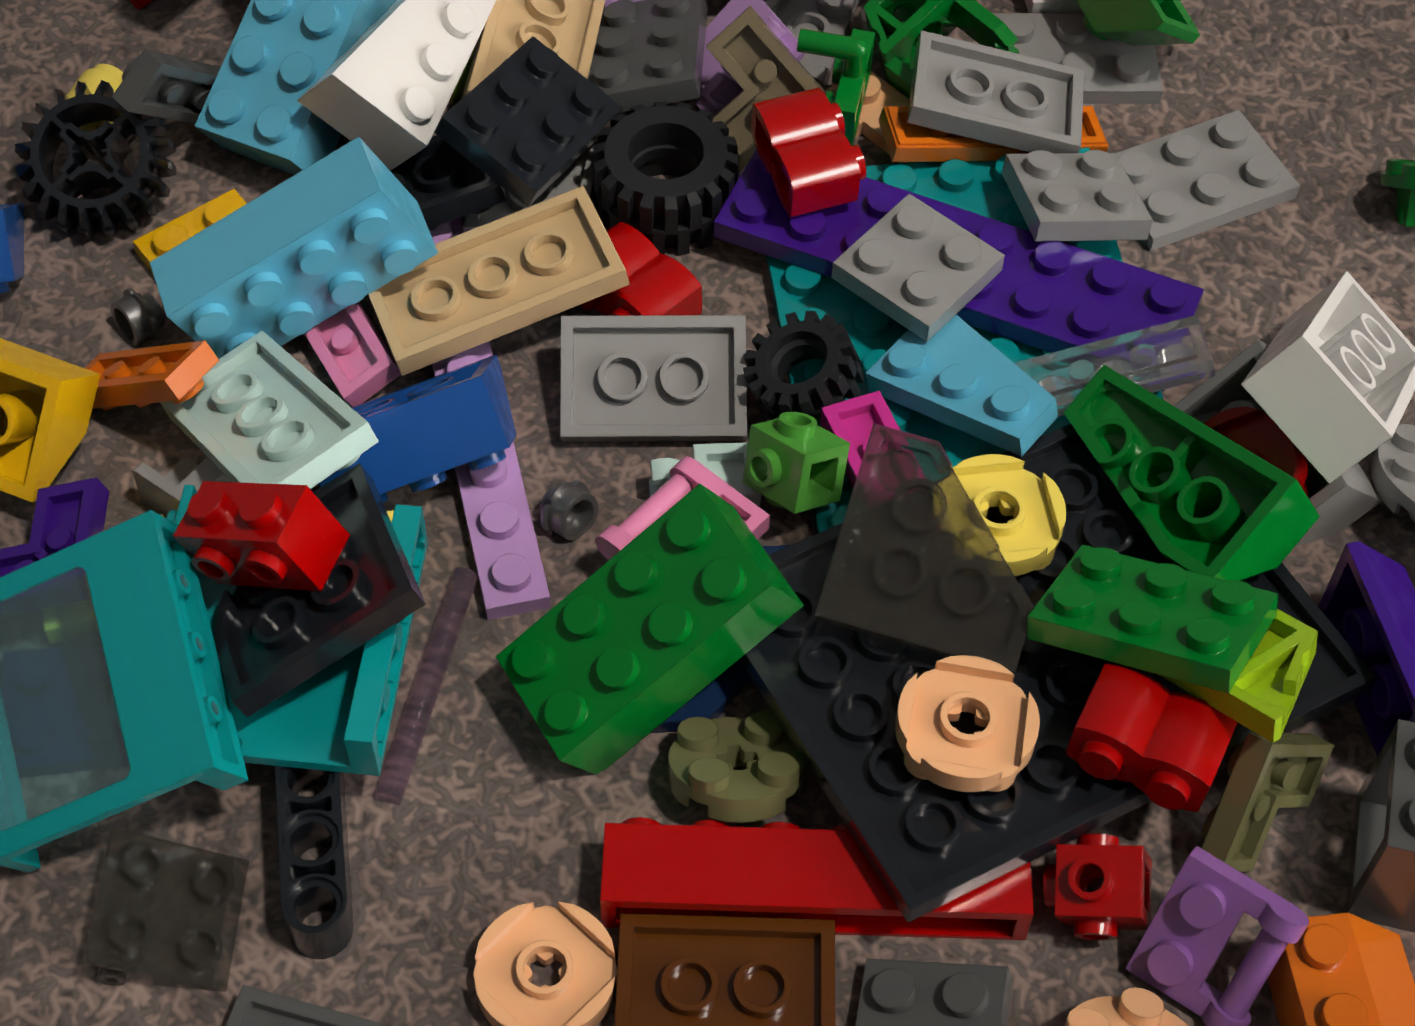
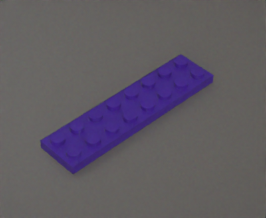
M757 149L714 220V238L832 278L833 262L908 194H911L1005 255L1002 271L956 314L968 325L1100 369L1104 364L1129 380L1164 391L1204 292L1202 288L1060 241H1035L1030 231L867 177L860 181L857 201L790 217L780 202L771 174L763 165Z

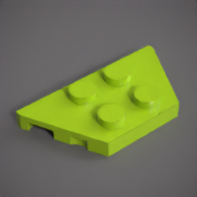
M1277 609L1276 618L1229 694L1166 676H1159L1191 695L1205 700L1211 707L1274 743L1282 736L1316 654L1318 631Z

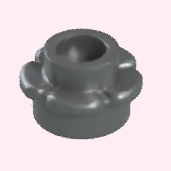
M132 288L124 290L123 298L111 304V313L117 328L133 346H137L149 339L156 340L160 337L159 327L165 324V317L160 305L150 293L141 295Z
M575 480L572 483L564 481L559 485L551 487L543 496L540 504L541 526L548 531L551 537L559 534L567 540H577L593 526L598 514V502L593 495L589 494V490L583 482Z

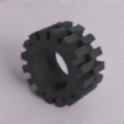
M806 311L804 321H799L795 312L785 315L787 325L779 327L776 320H773L766 325L770 333L767 338L757 333L752 339V343L757 351L746 350L744 360L748 367L743 368L744 377L767 419H777L780 414L785 412H800L820 421L822 407L845 401V398L859 397L861 391L857 383H864V373L861 368L863 365L847 330L841 323L837 325L834 317L825 314L820 321L816 311ZM809 359L825 360L821 370L812 378L800 383H783L787 372L796 364Z

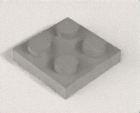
M1036 150L1029 154H1006L1002 175L1035 241L1148 239L1153 219L1116 153H1107L1101 150H1089L1085 153H1051L1049 151Z
M908 194L833 262L832 279L928 342L1002 271L1005 255L913 195Z

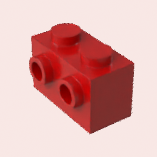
M203 481L197 493L191 498L187 511L172 537L193 557L192 565L200 573L214 579L218 584L321 592L350 534L307 485Z

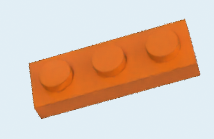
M205 340L100 353L85 367V369L101 374L92 409L102 408V410L107 411L117 406L125 405L144 407L157 402L171 401L173 404L182 403L202 389L205 383L202 377L219 359Z

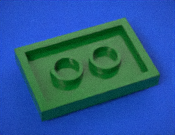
M1082 545L1028 615L1027 639L1229 694L1277 616L1278 593L1255 588L1239 580H1223L1186 571L1174 564H1158L1122 555L1110 548H1094Z

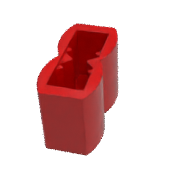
M818 87L752 103V138L763 165L771 174L780 202L790 217L858 200L860 181L866 178L865 159L858 145L851 146L845 136L844 117L836 102L830 103L825 93Z
M619 222L607 231L626 269L630 285L580 304V307L588 311L595 308L604 316H681L702 314V285L685 266L674 258L661 254L646 236L629 224Z
M1105 663L1078 719L1065 753L1078 762L1085 772L1096 778L1131 782L1143 791L1153 803L1170 810L1182 809L1199 812L1215 778L1237 722L1211 707L1205 700L1187 694L1170 692L1158 681L1141 672L1121 665Z

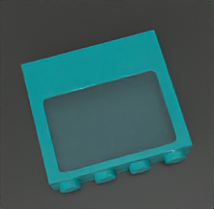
M152 510L0 577V866L27 873L40 869L41 865L37 847L193 781H198L223 791L248 781L197 570L192 565L193 557L172 537L178 524Z

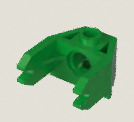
M870 0L863 6L868 31L875 32L874 52L885 80L908 99H910L915 47L921 30L948 36L958 27L980 45L1019 53V50L1014 46L1018 42V38L1002 20L976 0Z

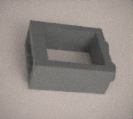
M1398 719L1357 794L1346 913H1351L1374 924L1414 933L1415 722Z

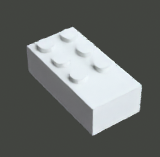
M1346 271L1288 318L1241 385L1330 484L1393 437L1415 391V347Z

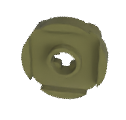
M755 712L747 718L723 717L708 719L705 717H691L679 724L677 739L669 749L668 784L674 797L689 808L690 797L697 803L708 806L707 817L725 822H754L774 817L785 811L786 799L794 795L795 792L799 798L804 791L806 764L773 713ZM733 767H741V768H745V769H743V770H734Z

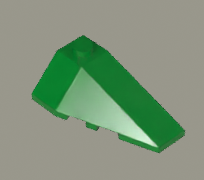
M1104 364L1063 412L1161 554L1186 571L1223 580L1240 581L1275 569L1320 517L1297 479Z

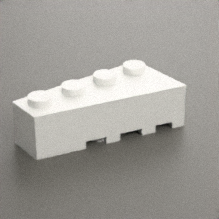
M397 0L297 101L350 141L360 137L389 170L394 169L428 146L496 0Z

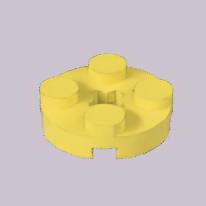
M985 454L974 456L954 466L951 470V476L943 481L941 485L939 483L935 490L930 514L934 538L939 547L950 556L949 562L952 568L959 574L967 577H975L981 574L991 577H1013L1047 567L1054 557L1055 549L1062 537L1066 521V505L1057 484L1044 472L1042 479H1040L1034 473L1024 470L1025 461L1008 455ZM989 507H999L1002 515L1013 516L1014 519L1001 524L992 522L985 517Z

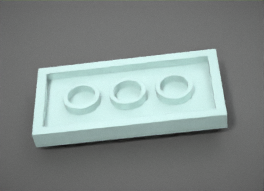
M260 331L221 357L202 377L205 382L204 386L193 397L179 404H173L171 401L160 402L169 418L232 482L307 485L311 489L334 472L353 465L363 452L379 442L369 423L263 331Z

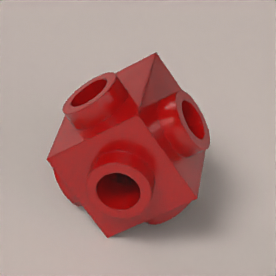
M1083 834L1076 838V844L1056 845V865H1046L1044 871V901L1047 908H1055V917L1064 927H1074V937L1094 941L1116 940L1118 929L1147 930L1151 924L1152 859L1144 846L1119 845L1118 837L1107 834ZM1103 883L1098 890L1090 892L1096 884Z

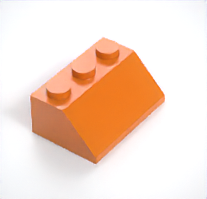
M1351 913L1308 917L1309 924L1300 940L1295 944L1288 943L1267 979L1280 1026H1415V983L1400 934Z

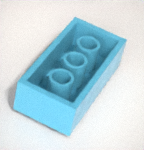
M251 0L194 126L225 150L293 175L334 152L341 133L297 100L397 0Z
M357 137L152 260L150 265L166 316L193 340H205L218 359H220L260 331L265 332L278 345L282 346L297 336L307 333L314 326L346 307L361 301L369 293L374 292L402 274L412 271L419 264L438 254V251L417 200L364 141Z

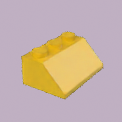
M0 338V491L29 502H36L38 489L50 486L87 433L101 374Z

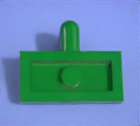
M801 28L797 52L835 58L832 84L838 85L837 92L827 90L826 96L830 103L836 102L839 105L845 122V136L851 146H853L871 75L875 32L853 29L851 36Z

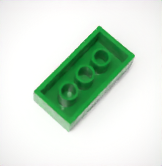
M699 483L496 655V658L558 759L596 775L616 762L804 605L734 506Z

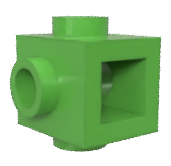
M800 412L782 413L777 419L751 425L742 483L764 495L767 502L771 505L787 509L794 514L840 501L850 443L818 426L817 420L808 414Z

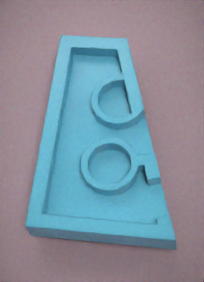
M955 315L928 342L907 330L865 373L870 392L880 390L882 396L888 400L1021 457L1058 417L1056 398L958 315Z

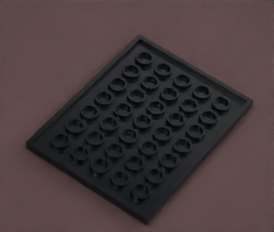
M1071 424L1039 437L1022 457L1010 451L1002 453V455L1013 456L1025 461L1023 469L1034 473L1040 479H1042L1044 472L1057 484L1063 495L1066 505V521L1062 537L1055 549L1051 563L1044 569L1034 570L1013 577H991L982 574L975 577H967L955 571L949 562L950 556L937 544L930 523L934 492L939 483L941 485L949 477L768 555L804 606L742 656L739 661L907 923L1056 849L1057 844H1066L1151 801L1143 791L1131 782L1115 779L1103 780L1088 774L1081 768L1078 762L1065 753L1074 728L1105 663L1131 668L1158 681L1170 692L1193 696L1158 674L1027 639L1028 615L1082 545L1094 548H1110L1119 554L1158 564H1174L1166 559L1158 550L1144 527ZM989 507L985 517L992 522L1001 524L1014 519L1013 516L1002 515L999 507ZM1283 563L1275 569L1240 580L1252 587L1278 593L1277 609L1318 631L1316 654L1283 733H1288L1370 692L1376 676ZM969 655L995 661L1015 675L1013 683L1023 690L1027 698L1030 692L1037 703L1040 728L1033 754L1028 764L1016 775L1014 783L1008 789L1000 792L988 790L981 792L955 791L941 787L929 780L915 777L907 770L904 764V753L897 742L895 731L900 695L906 683L916 673L918 678L924 672L934 669L935 663L938 660L949 656ZM961 712L958 721H949L954 728L965 734H974L986 728L976 725L974 721L975 714L969 712ZM1237 722L1220 766L1229 762L1235 748L1246 739L1248 732H1253L1252 730Z

